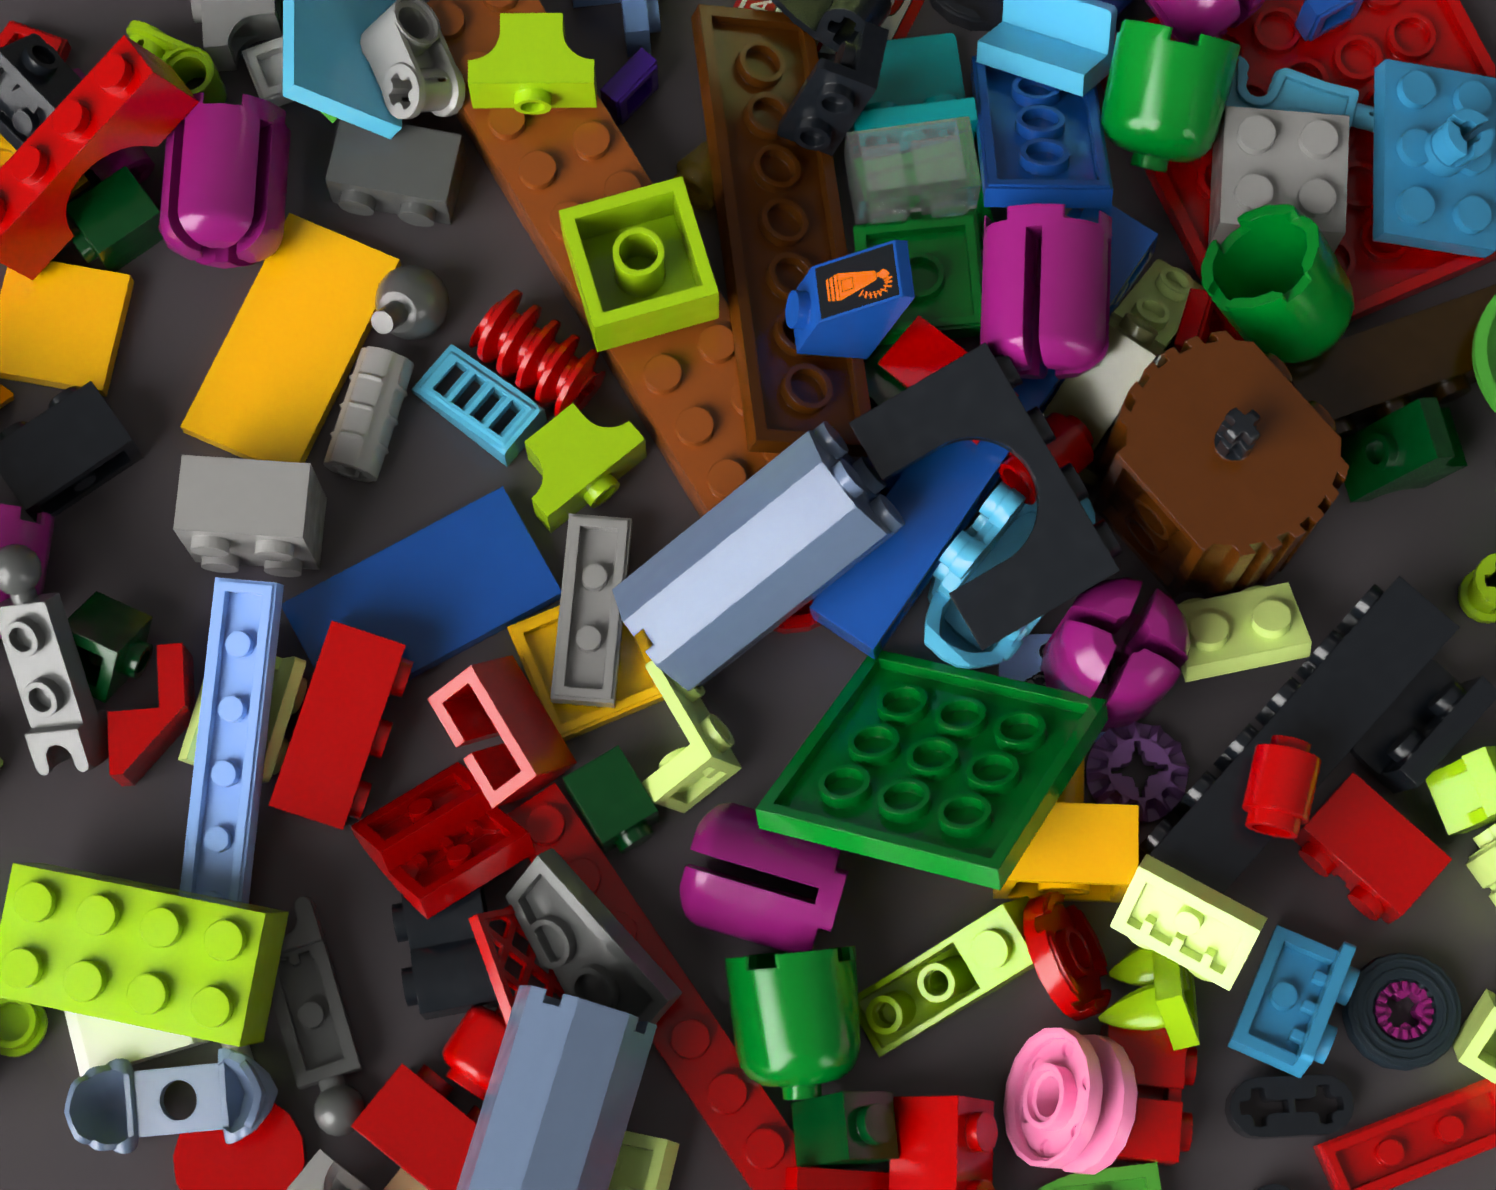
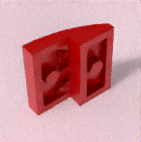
M459 762L454 763L351 825L355 838L395 888L427 920L536 852L529 832L498 807L492 808L471 772Z

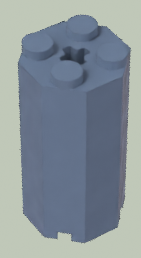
M823 421L814 430L807 431L612 589L623 623L633 636L644 629L646 635L653 643L645 651L660 670L687 691L706 684L905 525L902 516L895 506L884 495L879 493L887 485L881 479L872 462L865 456H861L855 461L847 453L849 449L843 438L828 422Z
M519 985L456 1190H608L657 1025L648 1021H638L639 1017L579 997L563 993L561 1000L546 996L547 989L533 985Z

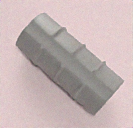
M374 346L361 348L353 374L349 375L350 383L344 401L339 404L341 410L334 431L330 433L331 440L323 462L326 468L353 480L362 482L377 481L385 455L389 453L388 445L394 427L398 425L397 418L403 399L408 396L406 390L414 369L412 361L388 349Z

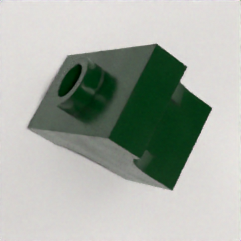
M1437 397L1418 398L1341 440V457L1349 465L1344 483L1350 503L1367 502L1379 496L1400 490L1425 488L1468 466L1449 407L1440 408Z

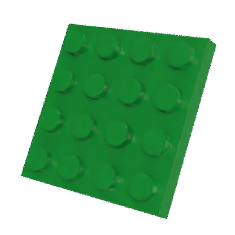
M882 650L876 660L869 656L865 658L758 804L755 810L759 829L1001 890L1107 723V701L1096 697H1091L1090 699L1078 693L957 668L951 665Z

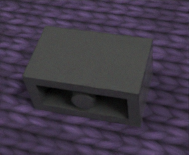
M340 119L325 178L332 202L337 203L344 211L361 216H370L374 214V211L396 214L402 221L419 227H431L434 225V222L451 225L467 160L463 138L460 134L402 124V129L392 139H388Z

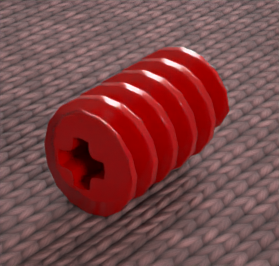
M518 289L513 290L493 305L485 314L470 338V348L478 346L477 355L484 363L497 361L496 369L502 377L511 378L516 375L515 384L521 392L529 393L536 390L534 398L538 405L544 408L555 405V417L572 403L581 411L596 394L605 378V371L600 373L594 371L599 352L594 348L582 357H576L574 354L580 342V337L577 334H572L559 344L555 339L561 327V322L553 319L540 329L536 324L542 312V307L534 304L520 314L517 309L523 293Z

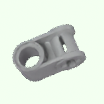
M396 0L361 34L360 39L362 53L369 62L379 84L386 108L395 118L404 120L413 119L421 112H432L434 115L448 117L458 113L465 99V82L441 32L438 17L433 9L423 0ZM438 78H444L446 82H439ZM402 98H409V102H403Z

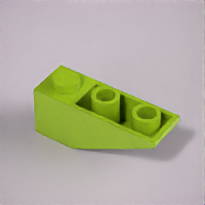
M1028 896L1001 904L858 993L860 1025L879 1057L884 1056L1035 968L1028 952L1023 931V910L1030 900Z

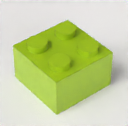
M682 176L559 210L562 238L597 352L719 318V291Z

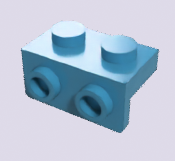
M1276 925L1227 1047L1298 1078L1303 1076L1313 1061L1324 1064L1338 1031L1337 1027L1328 1024L1336 1002L1346 1006L1360 974L1359 969L1350 966L1357 946L1344 941L1339 950H1335Z

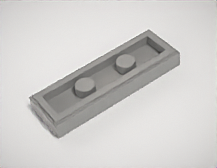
M569 513L550 696L552 703L615 708L623 621L612 589L628 577L633 527L632 518Z

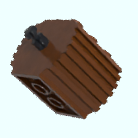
M1227 331L1211 332L1206 344L1198 336L1190 338L1184 342L1180 353L1172 347L1162 353L1157 365L1152 361L1145 368L1139 382L1136 381L1127 393L1096 467L1102 473L1100 479L1103 481V484L1093 504L1094 509L1174 599L1183 592L1202 593L1207 599L1227 595L1231 590L1233 593L1241 592L1248 587L1254 586L1256 582L1263 586L1271 581L1277 571L1281 572L1289 564L1340 494L1338 489L1345 481L1349 465L1341 457V437L1335 432L1336 424L1329 412L1318 402L1313 400L1308 402L1292 385L1293 379L1290 371L1276 355L1269 352L1264 354L1254 342L1235 340Z

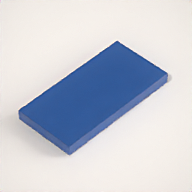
M977 55L972 56L970 75L972 94L975 98L978 117L976 133L984 207H1008L1040 203L1065 204V208L1111 209L1113 185L1104 129L1101 124L1097 86H1094L1082 97L977 63Z
M502 486L283 602L282 609L314 669L331 620L405 644L406 647L402 658L414 661L408 678L409 681L506 629L508 626L560 600L561 589Z

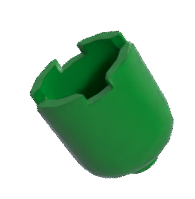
M1125 19L1122 21L1120 32H1117L1102 106L1101 124L1106 137L1116 147L1133 153L1130 165L1167 173L1169 161L1189 163L1202 158L1212 148L1219 132L1238 66L1241 45L1205 34H1200L1199 41L1189 40L1188 44L1170 40L1173 27Z
M1290 204L1265 205L1243 213L1237 218L1241 226L1230 233L1221 245L1216 239L1208 246L1201 265L1202 286L1244 341L1254 342L1264 354L1272 353L1283 363H1301L1319 357L1332 348L1347 330L1354 310L1353 289L1350 280L1316 223L1312 219L1300 215L1294 206Z
M855 946L724 958L736 1054L740 1068L749 1079L762 1086L782 1087L783 1100L810 1099L823 1096V1083L841 1079L854 1068L859 1058L861 1044Z

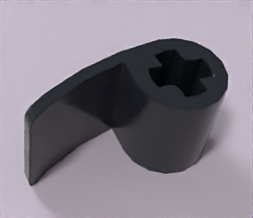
M771 0L794 24L815 40L836 52L843 41L853 43L866 21L881 27L890 14L892 6L891 0Z

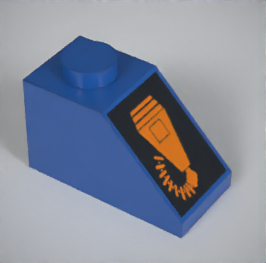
M895 239L810 268L796 290H792L789 293L786 302L785 318L787 326L790 329H794L796 354L859 359L869 358L915 298L907 240Z

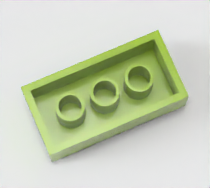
M13 863L0 924V998L237 1047L264 1042L289 912L47 863Z

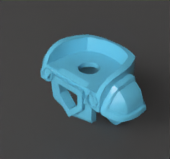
M1003 481L1000 482L978 511L980 514L967 530H962L939 559L941 563L932 574L933 577L927 597L930 604L925 616L924 643L942 661L957 668L977 669L1008 661L1023 644L1022 638L1024 636L1027 638L1044 616L1042 615L982 650L949 595L950 592L1013 556L1024 545L1033 529L1037 514V501L1032 505L1025 504L1026 497ZM1085 498L1080 503L1092 524H1095V512L1090 500Z

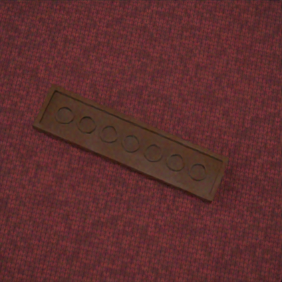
M698 4L691 17L748 452L781 453L807 431L814 430L823 421H826L843 438L849 449L847 453L850 456L868 457L849 422L871 410L864 359L796 354L794 329H790L787 326L785 318L788 295L792 290H796L810 268L848 255L833 155L830 156L820 151L805 149L796 142L777 135L780 120L818 62L816 40L794 24L783 12Z

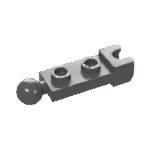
M10 544L0 548V590L5 594H10L11 598L0 602V635L30 728H32L25 733V738L34 766L39 774L45 776L52 772L56 765L72 757L75 767L81 772H87L109 758L108 721L105 711L96 710L60 593L37 595L35 586L42 575L40 559L33 550L25 545Z
M301 896L296 899L294 904L297 915L296 926L290 933L284 935L272 1003L297 1088L302 1090L319 1084L321 1093L314 1105V1117L319 1128L329 1135L336 1137L347 1136L356 1131L351 1125L366 1108L361 1093L353 1086L346 1085L344 1076L363 1070V1066L327 948V941L317 907L311 897Z

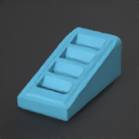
M453 344L449 345L411 389L413 394L506 467L525 447L524 441L547 422L545 409ZM454 366L458 367L464 373L447 393L442 396L434 389ZM473 381L477 382L481 387L462 409L454 403ZM491 395L495 396L499 401L481 422L475 419L473 416ZM510 408L517 415L498 435L491 429Z

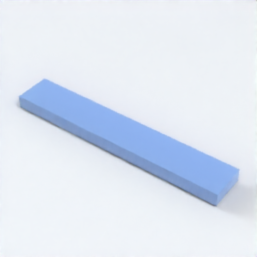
M215 577L180 890L249 904L284 585L280 583Z

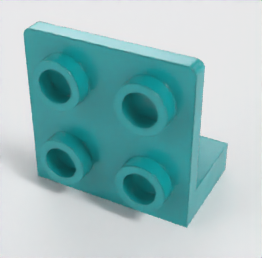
M953 33L887 40L877 90L848 131L852 163L895 158L970 140L973 146L978 122L975 98L965 97L957 40Z

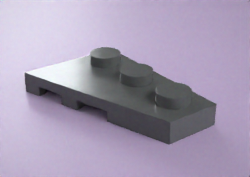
M553 848L537 855L505 896L509 905H512L515 916L541 967L553 969L565 994L639 1017L638 1021H648L656 1024L683 993Z

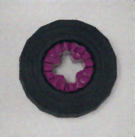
M1397 952L1377 957L1360 969L1352 995L1346 1006L1343 1005L1342 1019L1348 1038L1362 1056L1382 1068L1409 1071L1431 1065L1449 1051L1460 1031L1462 1006L1456 986L1441 967L1422 956ZM1408 997L1414 1003L1409 1013L1416 1022L1413 1027L1405 1022L1393 1027V1024L1387 1020L1392 1013L1391 1008L1386 1004L1387 999L1390 998L1398 1002Z

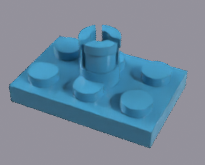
M1390 59L1383 60L1374 68L1373 241L1479 258H1487L1496 252V78Z

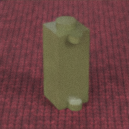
M1116 313L1109 316V350L1100 366L1079 377L1065 378L1042 413L1043 416L1046 418L1051 413H1059L1065 417L1072 415L1081 420L1092 434L1094 442L1091 447L1095 455L1113 428L1130 388L1136 381L1139 382L1143 371L1152 361L1156 365L1158 364L1162 353L1165 352L1166 346L1155 340L1158 335L1157 330L1143 319L1131 313H1126L1123 318ZM1089 464L1078 475L1085 483L1095 486L1102 473L1096 467Z

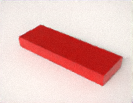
M1485 1078L1313 1146L1330 1189L1389 1190L1495 1148L1496 1084Z

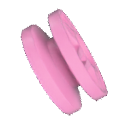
M1061 1027L1044 1028L1030 1037L1014 1059L1005 1088L1003 1112L1006 1134L1016 1155L1030 1166L1061 1168L1064 1172L1095 1175L1112 1165L1126 1146L1136 1114L1138 1091L1134 1067L1124 1048L1109 1037L1096 1034L1081 1035L1075 1030Z

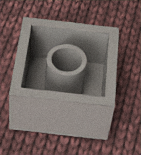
M1226 106L1217 138L1213 144L1208 246L1216 239L1221 245L1230 233L1241 226L1237 218L1243 213L1265 205L1290 204L1297 209L1300 215L1308 217L1316 223L1334 253L1346 233L1350 116Z
M182 455L173 530L193 560L201 562V568L218 573H235L239 571V565L264 566V572L270 575L299 577L302 575V569L320 570L327 497L311 463Z

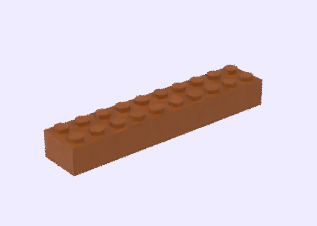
M430 0L427 4L433 9L439 19L441 32L465 82L463 106L455 115L593 340L562 238L559 210L652 185L653 183L598 95L597 108H552L549 112L539 115L523 114L514 108L473 109L468 87V60L481 58L495 47L500 35V13H547L539 0ZM438 78L439 82H446L444 78ZM720 291L718 319L600 352L700 518L780 454L748 452L730 310Z

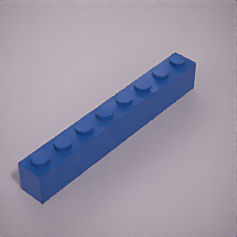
M1113 205L1111 209L1084 208L1082 211L1079 208H1072L1067 214L1071 218L1098 223L1099 211L1112 217L1110 316L1153 256L1158 233ZM1048 369L1044 379L1021 378L1023 384L1013 390L1019 395L1018 398L1026 412L1037 406L1041 413H1043L1065 379H1058L1055 376V369ZM970 440L955 442L937 450L886 480L887 486L879 493L884 495L895 506L902 516L905 525L813 598L814 601L809 607L812 619L876 660L933 577L932 574L941 563L939 561L940 557L956 536L966 529L1001 478L999 467L1008 457L1009 451L985 441H980L977 445Z

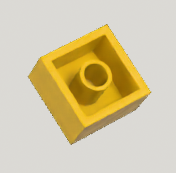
M1083 759L1002 889H993V899H1018L1028 896L1031 900L1047 892L1058 891L1065 895L1064 901L1121 903L1139 866V805L1084 803L1085 778Z

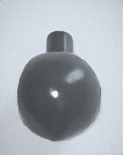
M417 265L400 266L391 270L379 283L375 296L376 312L371 317V324L380 334L391 333L405 340H419L434 334L447 318L450 303L448 290L442 279L433 271Z

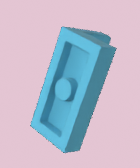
M1003 0L1002 22L978 40L976 62L1083 97L1109 74L1115 43L1117 8L1112 4L1099 0Z

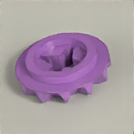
M1134 721L1129 726L1109 728L1096 741L1088 756L1086 779L1090 793L1097 804L1139 805V823H1148L1167 815L1185 794L1190 767L1186 764L1181 743L1173 740L1163 731L1160 725L1151 726ZM1134 747L1138 748V755H1141L1144 765L1154 766L1155 769H1163V771H1158L1155 775L1148 776L1142 790V797H1139L1138 787H1135L1132 777L1122 776V773L1111 774V771H1118L1120 768L1130 764L1132 754L1135 751Z

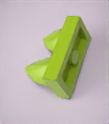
M1137 947L1125 955L1109 971L1110 977L1126 984L1140 986L1141 988L1126 994L1098 1016L1100 1022L1129 1030L1148 1031L1166 1028L1174 1051L1200 1045L1194 975L1187 968L1154 950Z

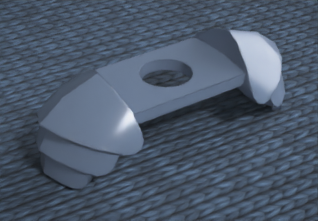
M227 1048L218 1049V1063L134 1071L128 1059L120 1058L114 1059L106 1065L92 1067L83 1076L75 1079L68 1091L64 1114L74 1139L79 1143L88 1144L91 1148L98 1151L113 1150L116 1153L127 1154L135 1151L140 1137L223 1130L225 1143L232 1144L240 1141L259 1127L272 1110L278 1089L270 1074L253 1058ZM177 1080L189 1083L195 1090L197 1097L194 1112L183 1120L172 1117L164 1105L166 1089Z

